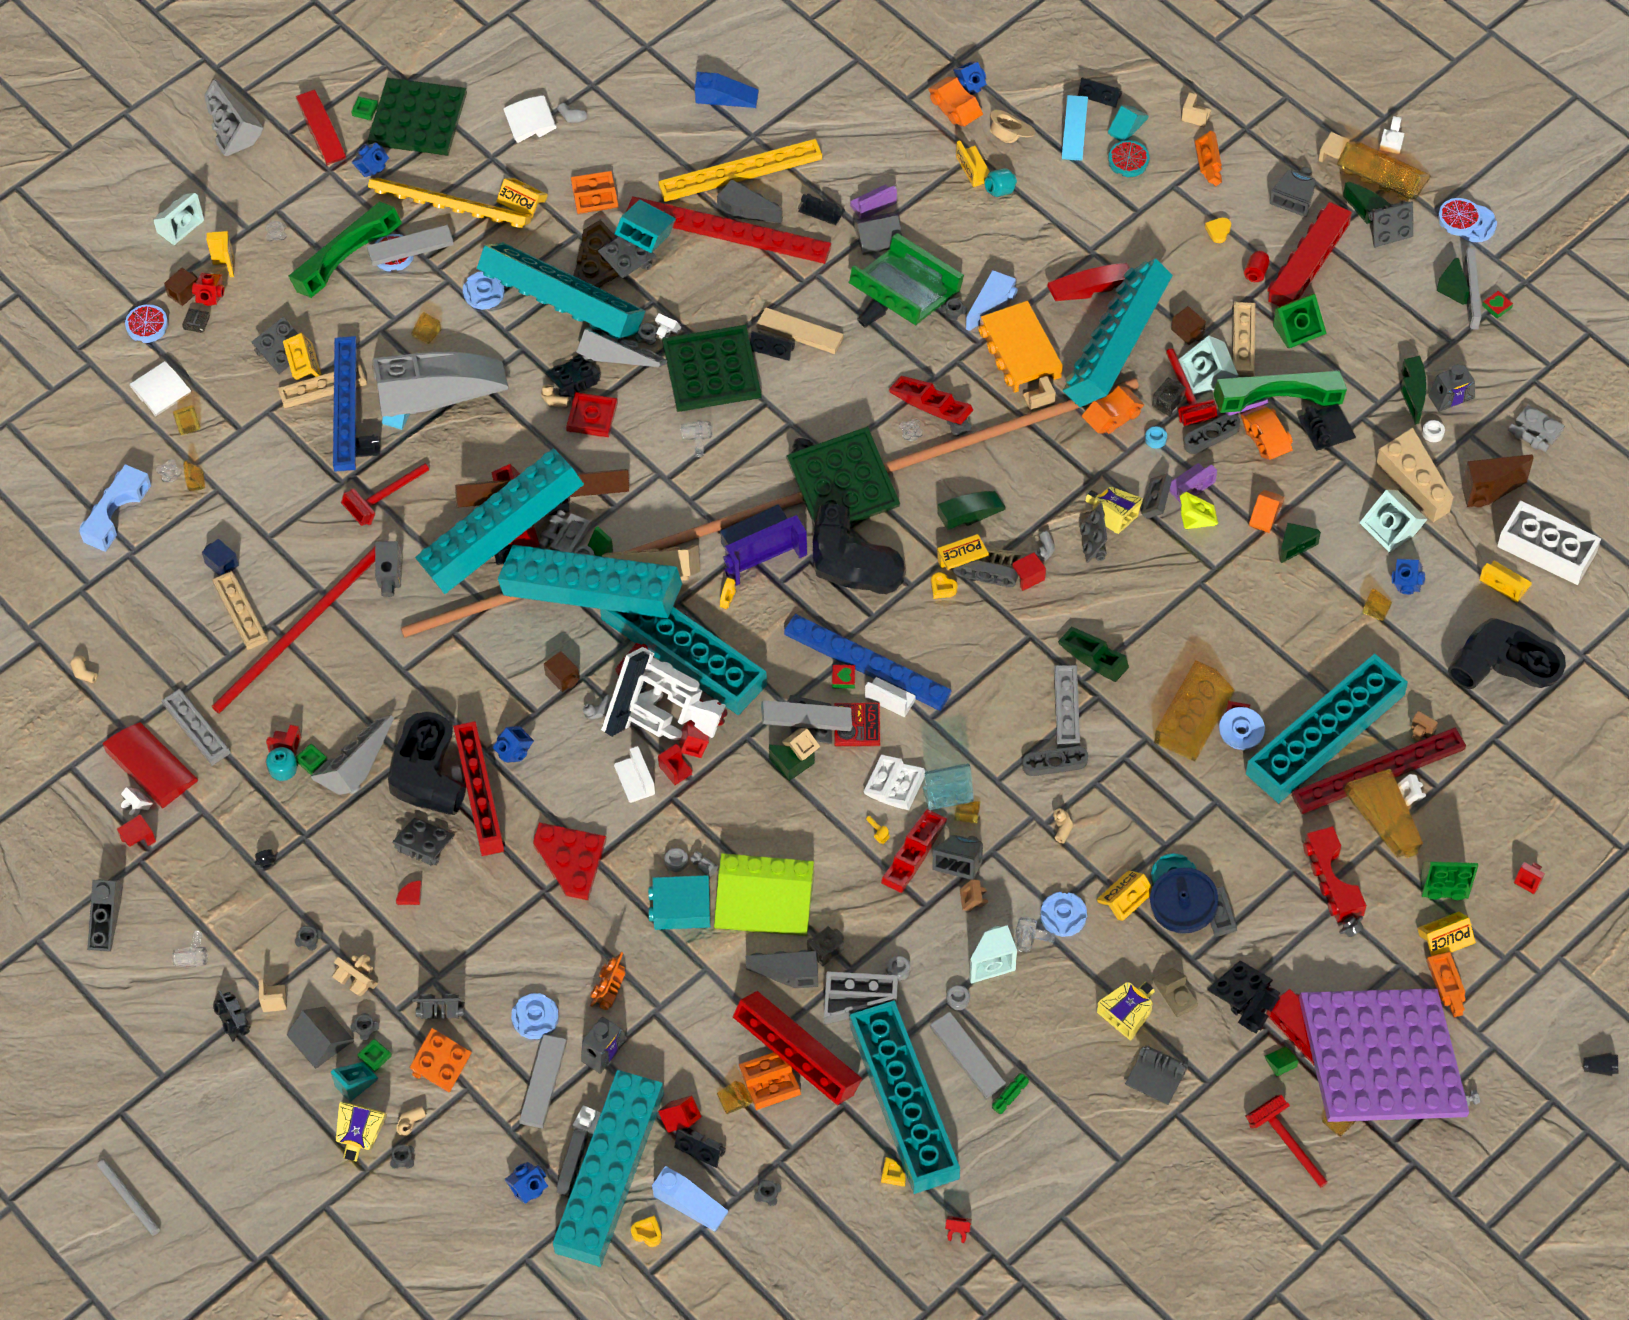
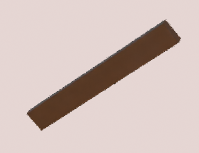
M628 470L577 473L584 485L569 497L629 492ZM511 480L456 484V507L480 506L494 493L505 487Z

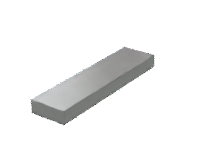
M448 225L367 245V251L372 265L376 266L452 246L454 243Z
M1467 248L1464 257V270L1469 288L1467 300L1469 324L1471 329H1479L1481 309L1475 248Z
M1054 665L1057 748L1080 746L1077 665Z
M181 689L161 700L163 706L211 766L231 754L229 748Z
M763 700L761 703L762 724L851 731L852 715L851 708L766 700Z
M950 1012L930 1024L932 1031L986 1099L1006 1087L1005 1081Z
M543 1035L520 1116V1124L544 1128L567 1045V1039Z

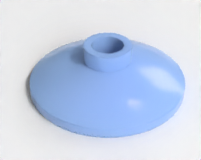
M1237 707L1230 709L1222 716L1219 732L1224 742L1235 749L1247 750L1261 742L1265 733V725L1260 715L1252 709ZM1242 729L1245 734H1240L1237 730Z

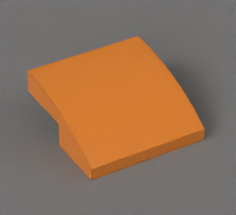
M612 171L571 177L577 214L618 208Z
M774 1052L739 1064L743 1080L756 1110L801 1095L800 1087L791 1066Z

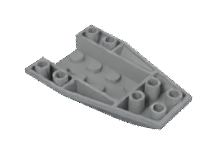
M426 352L373 358L372 360L382 417L426 412L508 389L503 362L486 356L459 352Z

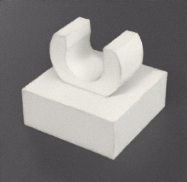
M658 313L655 322L659 326L656 333L659 335V338H667L671 332L678 335L681 330L679 323Z
M1409 774L1396 785L1402 806H1410L1413 802L1421 801L1426 797V794L1421 791L1423 784L1418 781L1417 775Z
M126 787L121 794L125 798L121 807L128 809L132 805V810L129 812L131 816H137L140 809L149 810L153 804L139 789Z
M583 1105L572 1125L573 1129L587 1130L588 1136L592 1137L601 1112Z

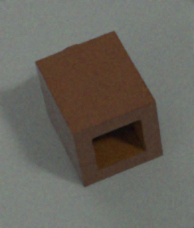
M184 268L179 269L164 283L167 296L181 306L185 305L195 296L192 293V287L198 277L193 272H188Z
M1187 306L1173 317L1171 330L1190 345L1195 340L1199 341L1204 336L1206 321Z
M562 651L544 663L545 675L561 692L574 687L578 680H580L578 667Z

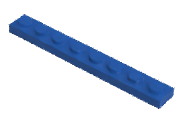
M356 336L338 337L334 341V472L356 470Z
M797 614L793 616L784 630V635L845 665H855V670L873 679L877 677L915 695L916 700L939 711L942 710L951 696V689Z

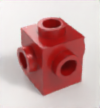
M201 273L197 281L193 283L192 293L195 295L196 303L206 306L217 305L220 298L224 296L225 289L222 283V275Z

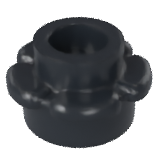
M272 849L260 851L255 854L256 861L254 863L255 865H260L261 868L274 865L273 861L276 860V855H274Z

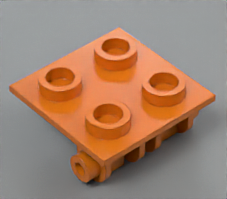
M623 952L615 958L612 957L608 964H604L599 973V977H601L600 983L594 986L590 997L593 998L590 1004L591 1007L596 1003H599L600 1008L603 1010H608L609 1007H612L618 993L617 989L620 988V984L626 974L624 972L625 968L619 965Z
M431 1028L409 1068L413 1070L412 1075L420 1079L423 1076L450 1093L472 1052Z

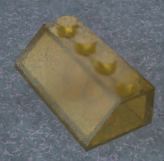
M1359 141L1347 142L1337 166L1342 167V172L1352 176L1355 173L1361 176L1360 180L1368 184L1374 182L1379 185V189L1390 193V191L1398 193L1397 197L1404 201L1416 199L1431 177L1430 174Z
M1195 660L1156 728L1154 743L1196 761L1225 710L1228 701H1230L1234 694V688L1216 669Z

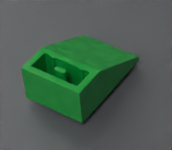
M1423 862L1420 872L1422 897H1428L1433 900L1440 898H1452L1454 900L1469 899L1478 863Z

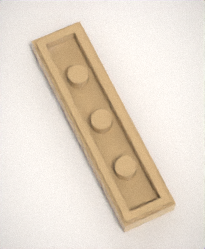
M1234 302L1233 364L1238 376L1254 377L1255 303Z
M766 307L757 322V328L832 354H836L843 340L842 333Z
M358 364L357 387L367 385L361 365ZM334 372L279 387L278 392L284 409L333 395Z
M233 571L212 579L247 650L268 642Z

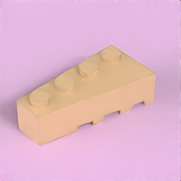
M1413 428L1379 449L1376 464L1432 522L1450 512L1453 496Z
M691 545L685 550H681L679 547H670L663 549V551L648 549L642 550L639 553L637 550L611 552L602 555V557L675 566L678 569L681 581L689 580V576L700 572L698 545Z

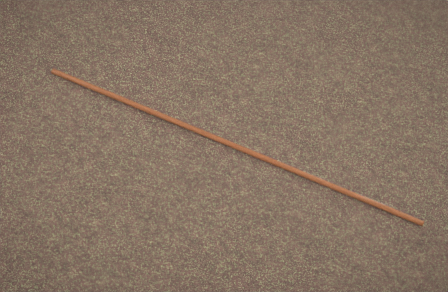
M1133 378L1113 385L1108 395L1118 386L1127 387L1130 390L1139 388L1137 379ZM1068 400L883 464L887 473L1081 407L1072 400ZM797 492L627 551L637 550L638 553L648 549H659L661 551L726 529L779 504L781 509L802 503L804 500L801 493ZM503 593L400 627L401 632L405 638L520 598L504 596Z

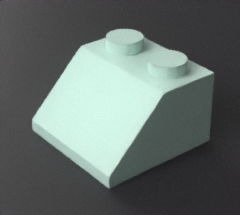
M196 193L183 195L154 219L157 233L172 245L177 244L204 221L198 195Z
M1207 336L1178 359L1194 395L1214 390L1217 379L1236 378L1238 376L1225 342L1211 336Z
M1385 490L1360 521V524L1386 550L1392 552L1412 538L1427 521V518L1398 490Z
M1008 925L1003 927L995 926L984 933L970 959L969 980L971 984L1016 970L1017 948Z

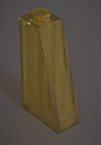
M1391 769L1348 782L1344 789L1345 794L1397 858L1404 855L1405 858H1409L1418 854L1423 842Z

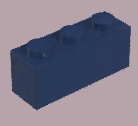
M779 504L720 531L721 544L725 549L726 545L788 518Z

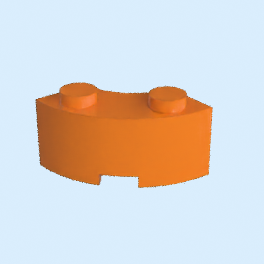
M946 77L928 88L932 103L936 106L938 105L954 125L966 126L983 115L976 97L969 94L963 88L957 77Z
M1118 386L1106 397L1092 402L1082 417L1097 433L1110 434L1130 419L1137 418L1145 404L1129 388Z
M1262 405L1240 414L1246 434L1255 442L1261 457L1271 460L1293 451L1291 446L1293 442L1292 437L1283 428L1273 408L1269 409L1267 406Z

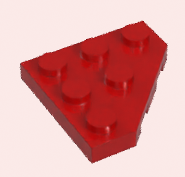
M539 822L533 840L534 848L541 855L545 865L553 877L556 878L566 896L589 900L605 847L606 836Z

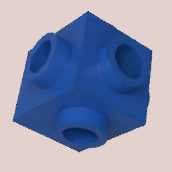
M968 62L953 69L960 84L971 95L980 92L981 87L987 85L985 81L986 74L980 68L979 62Z
M377 143L364 144L358 150L359 154L352 161V164L364 177H368L381 172L386 167L385 163L389 157L385 153L384 148Z
M1397 559L1396 571H1392V584L1402 594L1410 595L1414 592H1420L1421 585L1425 583V572L1421 562L1412 559Z
M521 726L506 727L498 735L493 749L499 754V758L506 763L520 762L527 756V751L534 740Z
M529 1162L518 1165L514 1172L504 1179L514 1196L524 1204L531 1199L538 1198L543 1193V1190L548 1187L544 1180L546 1174L538 1165L535 1167Z

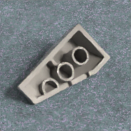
M213 79L204 97L208 113L213 117L214 122L211 125L212 129L217 133L216 145L223 155L229 156L253 146L261 136L263 127L243 104L218 80Z
M591 327L584 330L576 352L583 355V359L590 362L600 361L661 367L667 363L666 359L649 349L637 348L638 343L633 340L615 339L608 336V332Z
M389 715L375 720L358 734L359 740H355L341 748L343 752L334 760L329 758L310 777L315 782L338 795L357 792L374 763L394 720L393 716Z

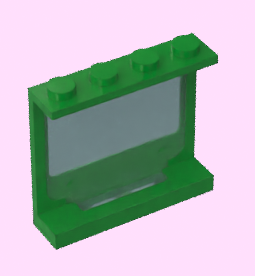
M897 233L892 237L890 250L863 270L855 265L852 267L849 284L916 326L961 290L964 274Z

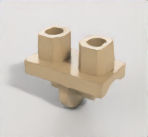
M364 954L360 958L354 955L351 958V961L355 963L354 966L340 957H337L334 963L338 966L332 977L342 984H345L351 975L356 979L349 989L361 997L369 987L374 989L378 984L363 973V971L371 973L373 967L369 965L371 958L368 955Z

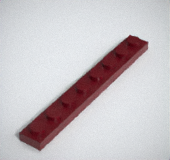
M1456 727L1292 791L1291 796L1301 814H1304L1465 750L1466 744Z

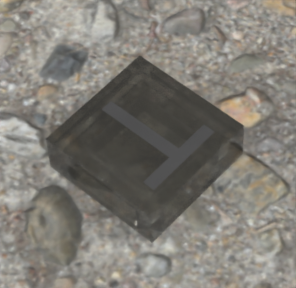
M189 308L182 324L183 329L204 333L210 318L209 312Z

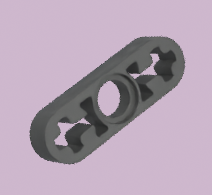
M1225 414L1188 433L1184 438V449L1190 454H1197L1237 434L1240 429V418L1235 414ZM1214 430L1218 435L1216 437H1209L1206 432Z
M979 560L971 561L953 569L954 573L960 577L1004 587H1014L1018 578V574L1013 568Z
M1075 746L1029 753L1023 758L1022 769L1029 776L1080 770L1088 763V752L1083 747ZM1079 755L1081 761H1077L1074 756ZM1058 757L1062 762L1055 766L1050 764L1049 759ZM1042 759H1045V767H1043ZM1031 761H1034V764H1036L1035 768H1032L1030 765Z
M575 1128L557 1184V1193L570 1196L587 1144V1130Z

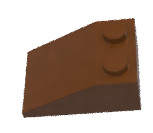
M1533 454L1468 461L1462 482L1467 507L1490 505L1527 483L1534 459Z

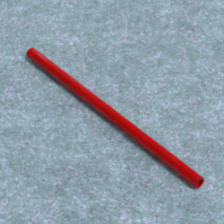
M375 547L212 705L215 712L220 714L375 562Z

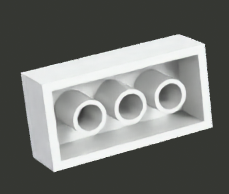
M1520 500L1500 534L1497 547L1578 585L1597 554L1601 538Z

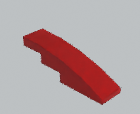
M315 89L297 95L296 99L309 131L313 135L318 149L321 151L326 166L346 159L337 134Z
M1127 263L1087 269L1048 282L1047 287L1055 301L1088 299L1095 292L1112 291L1115 285H1120L1124 281V274L1130 268Z
M900 376L889 389L891 394L931 415L960 425L973 412L971 404L954 400L951 393L936 390L933 383Z
M926 809L906 836L905 843L894 856L893 864L882 877L881 884L902 893L926 858L947 822V818Z

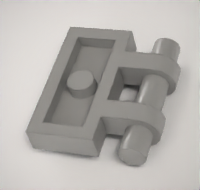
M1527 405L1516 418L1515 424L1518 426L1512 423L1508 431L1515 434V438L1523 439L1530 443L1534 449L1546 452L1550 446L1549 444L1553 445L1564 431L1565 426L1532 406Z
M558 510L556 515L550 518L547 529L543 530L540 534L539 547L545 549L547 544L552 543L550 546L551 550L573 553L591 527V522L572 513L566 520L564 519L565 512ZM561 528L558 535L554 534L557 529Z

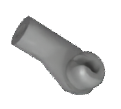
M566 103L560 104L557 108L568 123H579L587 118V113L584 110L569 109Z
M1047 531L1039 535L1042 547H1039V550H1035V554L1040 561L1048 560L1055 551L1051 535Z
M605 695L598 706L586 704L583 707L585 717L591 720L605 717L612 697Z

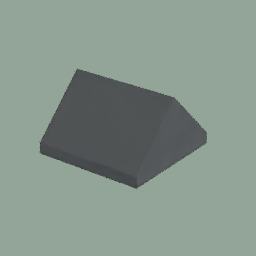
M894 212L853 220L863 255L890 250L892 237L897 233L902 235L899 216Z
M325 1006L302 1010L287 1033L288 1038L315 1069L354 1041Z

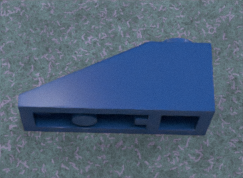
M697 72L695 82L696 103L748 108L757 107L758 89L718 73Z

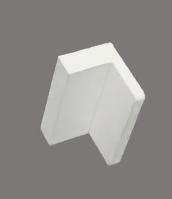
M877 677L873 683L867 682L865 685V699L873 703H880V706L903 717L907 715L916 700L915 695Z
M638 746L630 749L631 758L614 764L618 778L630 803L655 794L654 782Z

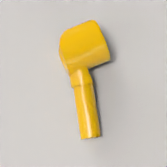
M868 816L866 820L877 831L874 834V838L879 843L884 844L890 838L888 828L886 826L881 827L871 816Z

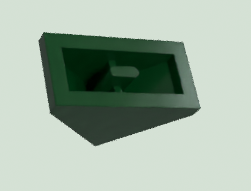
M1454 258L1439 278L1437 291L1464 305L1467 304L1469 288L1459 258Z
M1287 523L1279 558L1280 562L1283 563L1318 545L1321 534L1319 529Z
M769 744V760L790 781L815 764V751L805 760L800 761L790 746Z

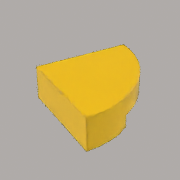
M726 579L720 599L721 608H729L736 593L735 580Z
M886 1157L881 1182L905 1187V1173L895 1160Z

